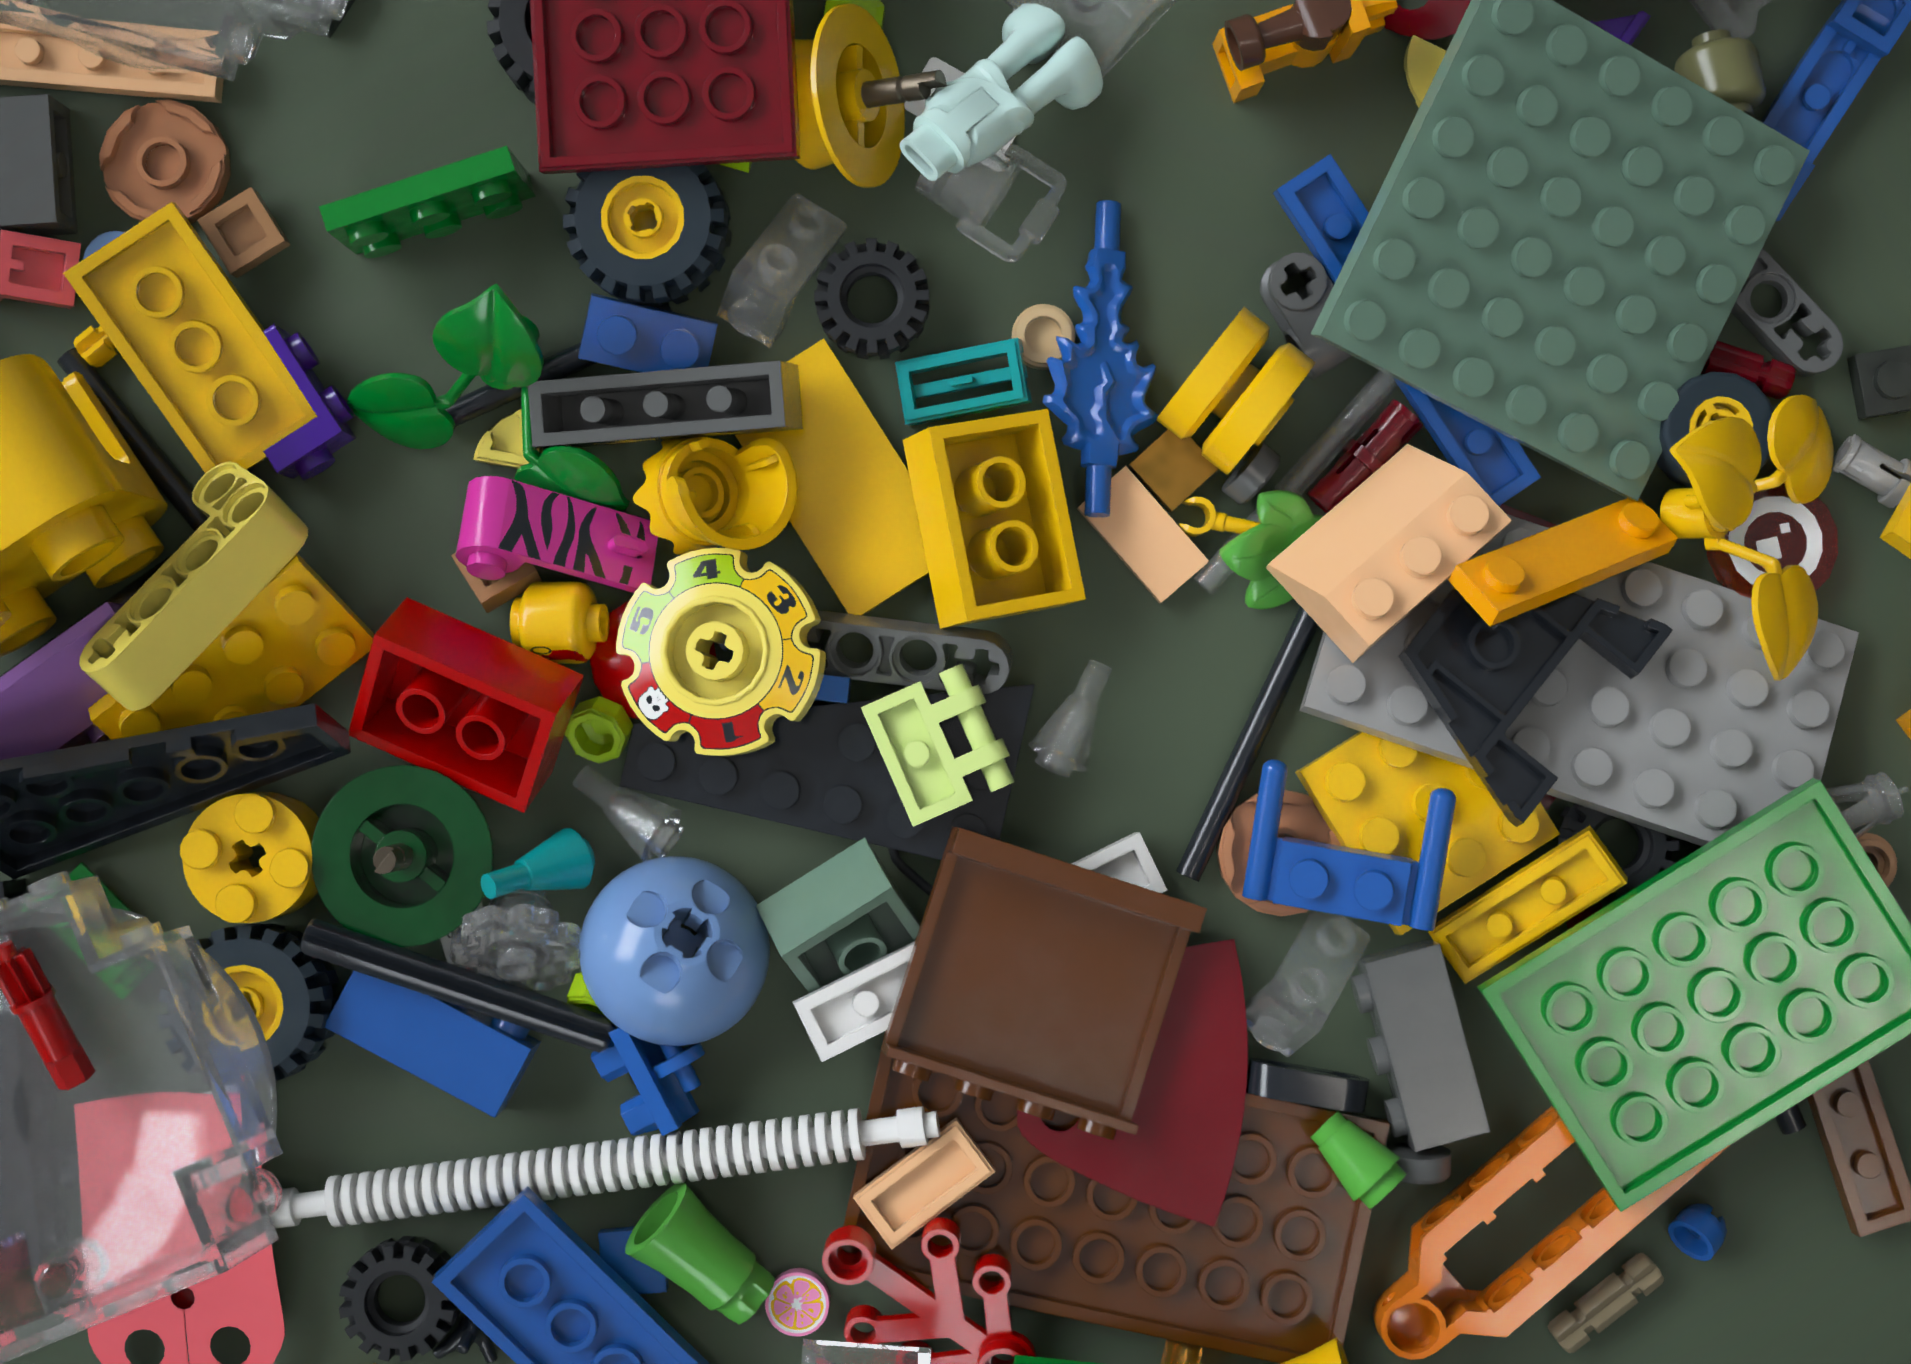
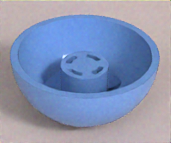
M684 856L659 857L643 861L626 869L601 890L590 906L583 922L579 943V960L583 979L589 994L598 1008L613 1024L628 1034L646 1042L667 1046H684L697 1044L719 1036L733 1027L747 1014L760 994L767 976L770 958L768 930L756 908L757 902L737 878L719 866L701 859ZM681 924L690 927L697 934L694 936L689 930L681 928Z

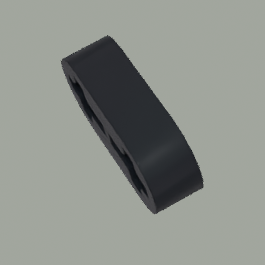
M1251 1058L1247 1074L1246 1092L1275 1100L1363 1113L1365 1111L1370 1080L1345 1072L1275 1060Z

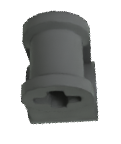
M1294 252L1283 256L1264 271L1260 280V294L1264 304L1282 331L1286 344H1293L1316 362L1307 375L1311 380H1315L1352 356L1311 335L1334 285L1324 270L1323 265L1315 257L1307 253ZM1300 273L1306 284L1298 290L1299 295L1295 292L1286 296L1282 292L1280 285L1287 280V274L1291 277Z

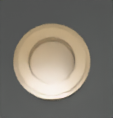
M1037 304L1025 309L1017 317L1012 328L1011 339L1019 338L1022 340L1024 350L1022 357L1025 365L1037 370H1048L1049 367L1046 360L1049 357L1062 360L1056 336L1065 337L1075 342V329L1071 319L1062 309L1050 304Z

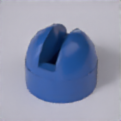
M1697 1203L1686 1206L1668 1226V1233L1673 1243L1686 1255L1700 1261L1712 1259L1723 1245L1727 1234L1725 1219L1723 1216L1716 1218L1712 1215L1713 1207L1709 1204Z

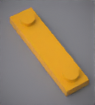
M1626 498L1456 565L1448 581L1491 627L1668 554L1678 537L1661 521L1656 512L1640 498L1638 501Z

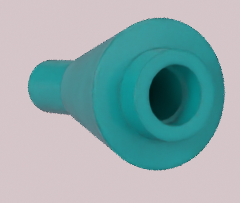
M563 828L516 860L514 865L483 874L481 877V888L484 895L489 899L521 889L525 891L584 889L592 879L595 866L594 852L589 842L581 837L578 832L571 828Z

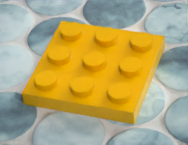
M1361 731L1295 772L1341 846L1412 858L1413 861H1419L1431 792L1437 788L1451 790L1456 795V804L1438 912L1560 835L1541 802L1523 824L1515 827L1505 817L1474 769ZM1389 924L1395 935H1403L1412 929L1408 925L1397 926Z

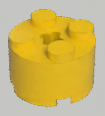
M273 792L236 794L216 801L196 818L180 845L183 871L191 892L203 907L229 923L262 922L290 914L302 908L318 893L312 874L311 848L314 831L319 820L318 816L305 803ZM262 845L266 854L259 860L260 867L253 868L249 861V857L253 854L252 847Z

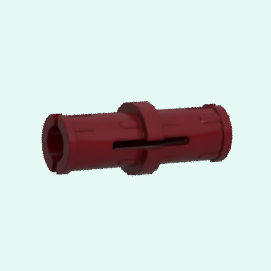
M1392 399L1374 423L1357 440L1349 439L1342 447L1344 454L1332 469L1308 491L1307 496L1327 514L1392 458L1423 428V424L1419 422L1420 420L1407 407Z

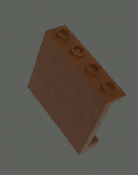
M952 827L880 1050L886 1056L895 1059L892 1070L919 1080L929 1082L932 1071L957 1078L954 1086L955 1090L979 1099L991 1101L995 1090L1017 1097V1110L1039 1118L1053 1121L1055 1112L1058 1110L1080 1117L1077 1128L1099 1137L1114 1140L1117 1129L1136 1135L1139 1125L1131 1121L1190 933L1191 931L1200 933L1207 908L963 828Z

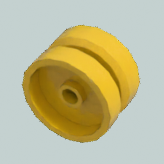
M1245 307L1229 324L1156 419L1182 440L1193 436L1211 412L1214 413L1221 420L1203 442L1202 456L1226 475L1231 472L1253 444L1258 447L1294 402L1295 399L1291 397L1316 363L1293 344L1287 343L1276 349L1260 371L1255 368L1250 362L1269 339L1270 326Z

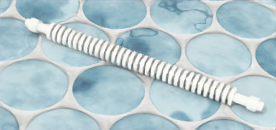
M919 1106L897 1109V1116L862 1120L860 1109L853 1108L848 1110V1122H846L843 1110L833 1111L831 1114V1125L827 1113L822 1112L815 1114V1127L813 1126L810 1114L799 1116L798 1129L795 1118L791 1116L782 1119V1131L779 1121L775 1118L766 1120L765 1131L761 1121L750 1122L749 1134L745 1123H737L733 1125L732 1133L728 1125L718 1126L716 1136L712 1127L700 1129L699 1135L695 1129L685 1130L683 1138L679 1131L668 1133L667 1140L665 1135L662 1136L659 1133L653 1134L651 1140L646 1135L637 1136L634 1143L628 1137L619 1139L618 1145L613 1139L603 1141L602 1146L597 1141L587 1143L585 1148L582 1144H574L570 1146L569 1150L566 1146L555 1147L553 1152L550 1148L539 1149L537 1154L534 1150L521 1152V1155L517 1152L505 1154V1157L497 1154L489 1156L488 1159L485 1156L473 1158L472 1161L469 1158L459 1159L456 1163L453 1160L443 1161L440 1163V1166L435 1162L425 1164L424 1168L419 1164L409 1166L408 1169L396 1167L392 1171L381 1169L376 1171V1173L365 1171L360 1173V1175L357 1173L346 1174L344 1177L334 1175L328 1177L325 1190L299 1193L297 1188L291 1187L267 1191L265 1198L269 1227L276 1229L297 1226L303 1218L326 1215L331 1226L335 1228L343 1227L347 1223L349 1225H358L363 1221L365 1223H374L379 1219L381 1221L393 1220L395 1217L405 1219L409 1218L411 1214L414 1217L425 1216L427 1212L430 1215L441 1214L443 1210L446 1213L457 1212L459 1208L463 1211L473 1210L475 1206L479 1209L489 1208L491 1204L499 1207L505 1206L508 1201L510 1203L527 1186L539 1198L541 1196L546 1201L555 1199L556 1195L560 1199L569 1198L572 1196V1193L576 1196H585L589 1190L592 1194H601L604 1192L605 1187L608 1192L619 1191L621 1185L625 1190H632L637 1188L638 1183L641 1188H648L653 1186L654 1180L658 1186L669 1184L670 1177L674 1184L684 1183L686 1176H688L690 1182L700 1181L703 1173L707 1180L717 1179L719 1170L723 1178L733 1177L735 1165L740 1176L749 1175L752 1165L756 1174L765 1173L768 1168V1161L772 1171H781L784 1168V1157L787 1167L789 1169H796L800 1167V1155L802 1156L804 1166L812 1167L816 1165L817 1153L820 1163L828 1165L833 1163V1151H835L838 1163L849 1161V1148H851L853 1159L859 1161L865 1160L866 1146L900 1142L901 1148L928 1145V1138L940 1137L939 1118L937 1111L925 1112L924 1107Z

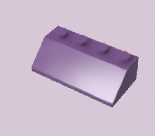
M104 603L0 677V760L81 746L90 740L92 743H97L110 739L91 722L88 711L91 705L108 692L81 669L79 661L85 645L124 604Z

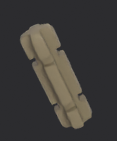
M1637 1253L1621 1266L1624 1270L1623 1273L1616 1276L1613 1272L1574 1302L1576 1309L1573 1312L1569 1313L1565 1309L1549 1322L1548 1329L1562 1349L1568 1353H1575L1590 1341L1588 1336L1590 1332L1595 1330L1599 1334L1639 1303L1635 1297L1640 1293L1648 1296L1663 1284L1664 1277L1650 1257L1644 1253Z

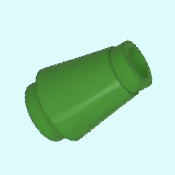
M1339 1111L1333 1114L1310 1137L1319 1146V1151L1352 1201L1354 1202L1359 1198L1369 1210L1388 1195L1407 1175L1396 1163L1400 1158L1398 1155L1349 1119L1346 1120Z

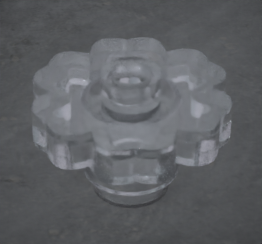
M521 889L491 899L488 906L465 914L462 917V927L452 932L450 959L456 966L521 988L528 987L536 991H549L556 986L569 983L572 978V970L581 967V930L576 924L560 922V915L557 911L553 910L552 904L547 899L546 890L525 891Z

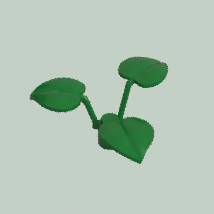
M498 284L489 287L472 301L450 310L436 323L432 335L436 350L450 366L462 372L461 376L446 394L436 397L430 384L419 376L406 373H386L364 380L355 386L348 396L347 406L353 409V413L362 422L381 436L408 448L431 449L446 444L452 437L455 430V421L445 409L455 404L475 376H480L487 385L500 390L521 387L523 456L529 463L517 469L514 479L623 512L629 506L630 501L624 496L620 482L614 472L592 453L570 446H553L546 448L540 453L536 447H532L528 386L539 379L543 370L544 360L538 345L540 333L537 326L530 319L520 314Z

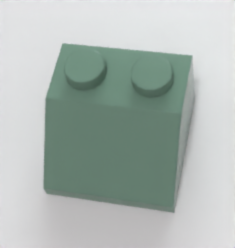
M865 837L756 905L780 956L809 993L914 942L921 925L892 876Z

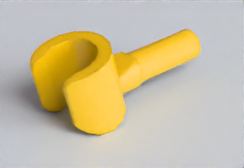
M1192 497L1185 500L1182 504L1201 508L1205 514L1204 525L1201 528H1194L1181 523L1177 525L1187 536L1197 537L1209 530L1242 534L1261 523L1217 512L1214 505L1208 499Z

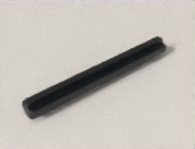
M311 919L301 940V951L306 955L596 1052H601L608 1048L611 1042V1037L608 1033L615 1029V1024L604 1015L319 919Z

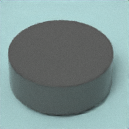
M1262 441L1258 447L1255 446L1241 460L1229 475L1221 490L1238 505L1246 504L1273 476L1280 465V455Z
M1398 1143L1388 1147V1149L1400 1157L1396 1163L1407 1173L1401 1182L1435 1184L1443 1182L1451 1176V1150L1439 1145L1417 1152L1406 1143Z

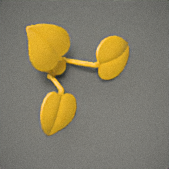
M1803 394L1788 396L1782 400L1770 418L1767 435L1770 458L1777 468L1772 475L1755 480L1761 467L1762 452L1759 440L1752 426L1746 420L1738 417L1716 419L1697 427L1669 449V452L1687 474L1693 488H1673L1668 490L1660 505L1661 521L1678 539L1704 538L1706 550H1721L1758 564L1765 569L1766 573L1759 575L1753 584L1751 604L1756 633L1774 681H1781L1789 676L1806 653L1814 637L1818 622V601L1813 583L1803 567L1787 565L1782 569L1777 558L1726 540L1725 535L1728 531L1735 530L1736 527L1742 525L1747 520L1753 507V494L1756 492L1775 488L1784 483L1790 500L1795 504H1805L1816 499L1829 482L1834 461L1833 439L1830 427L1822 409L1817 405V400Z

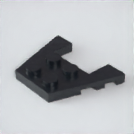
M1453 587L1398 657L1505 817L1515 827H1518L1526 821L1557 781L1558 777L1505 735L1506 730L1578 639H1581L1627 677L1632 679L1643 670L1673 631L1668 625L1652 618L1645 621L1619 611L1620 606L1600 598L1593 601L1571 593L1490 627Z

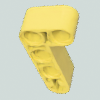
M230 461L220 463L201 477L192 492V501L208 519L89 640L80 655L79 665L81 669L128 710H141L158 699L305 544L308 537V527L264 481L237 463Z

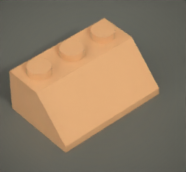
M1407 444L1266 566V569L1350 661L1354 663L1450 578L1456 565L1476 556L1512 520L1466 471Z

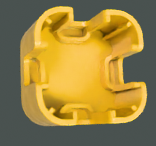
M20 354L0 360V657L27 645L53 626L57 618L44 598L86 572L96 588L108 587L140 571L154 561L164 550L163 544L151 526L162 517L167 510L168 504L84 376L76 371L63 378L61 382L49 364L43 358L34 354Z

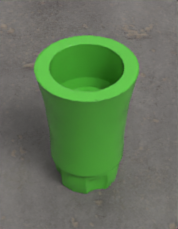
M685 1182L674 1184L654 1201L634 1227L625 1246V1253L628 1256L658 1271L690 1293L709 1310H717L739 1325L757 1312L764 1300L770 1295L774 1286L775 1278L756 1261L755 1253L734 1237L706 1209Z

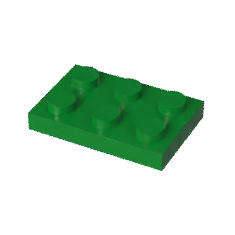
M506 145L319 206L326 231L356 255L364 253L365 258H377L398 251L402 248L401 240L422 233L428 239L455 233L462 228V220L485 213L487 219H496L514 214L523 208L521 201L536 197L528 172Z

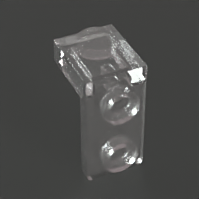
M793 194L733 269L717 316L729 322L741 334L750 336L771 348L783 333L797 295L843 237L847 228L846 223L801 194Z
M1311 910L1273 979L1245 1004L1247 1029L1252 1032L1253 1037L1264 1047L1279 1051L1286 1057H1289L1321 1031L1367 947L1370 935L1344 916Z

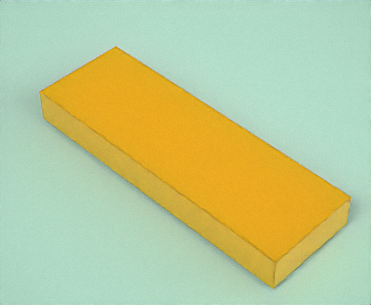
M1589 825L1435 923V929L1428 931V933L1435 942L1440 944L1442 953L1464 984L1621 888L1627 884L1628 877Z

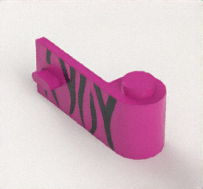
M482 476L469 481L455 556L460 563L466 566L469 574L481 579H502L506 573L519 569L526 562L635 593L642 583L650 585L652 583L658 537L650 532V520L509 478Z

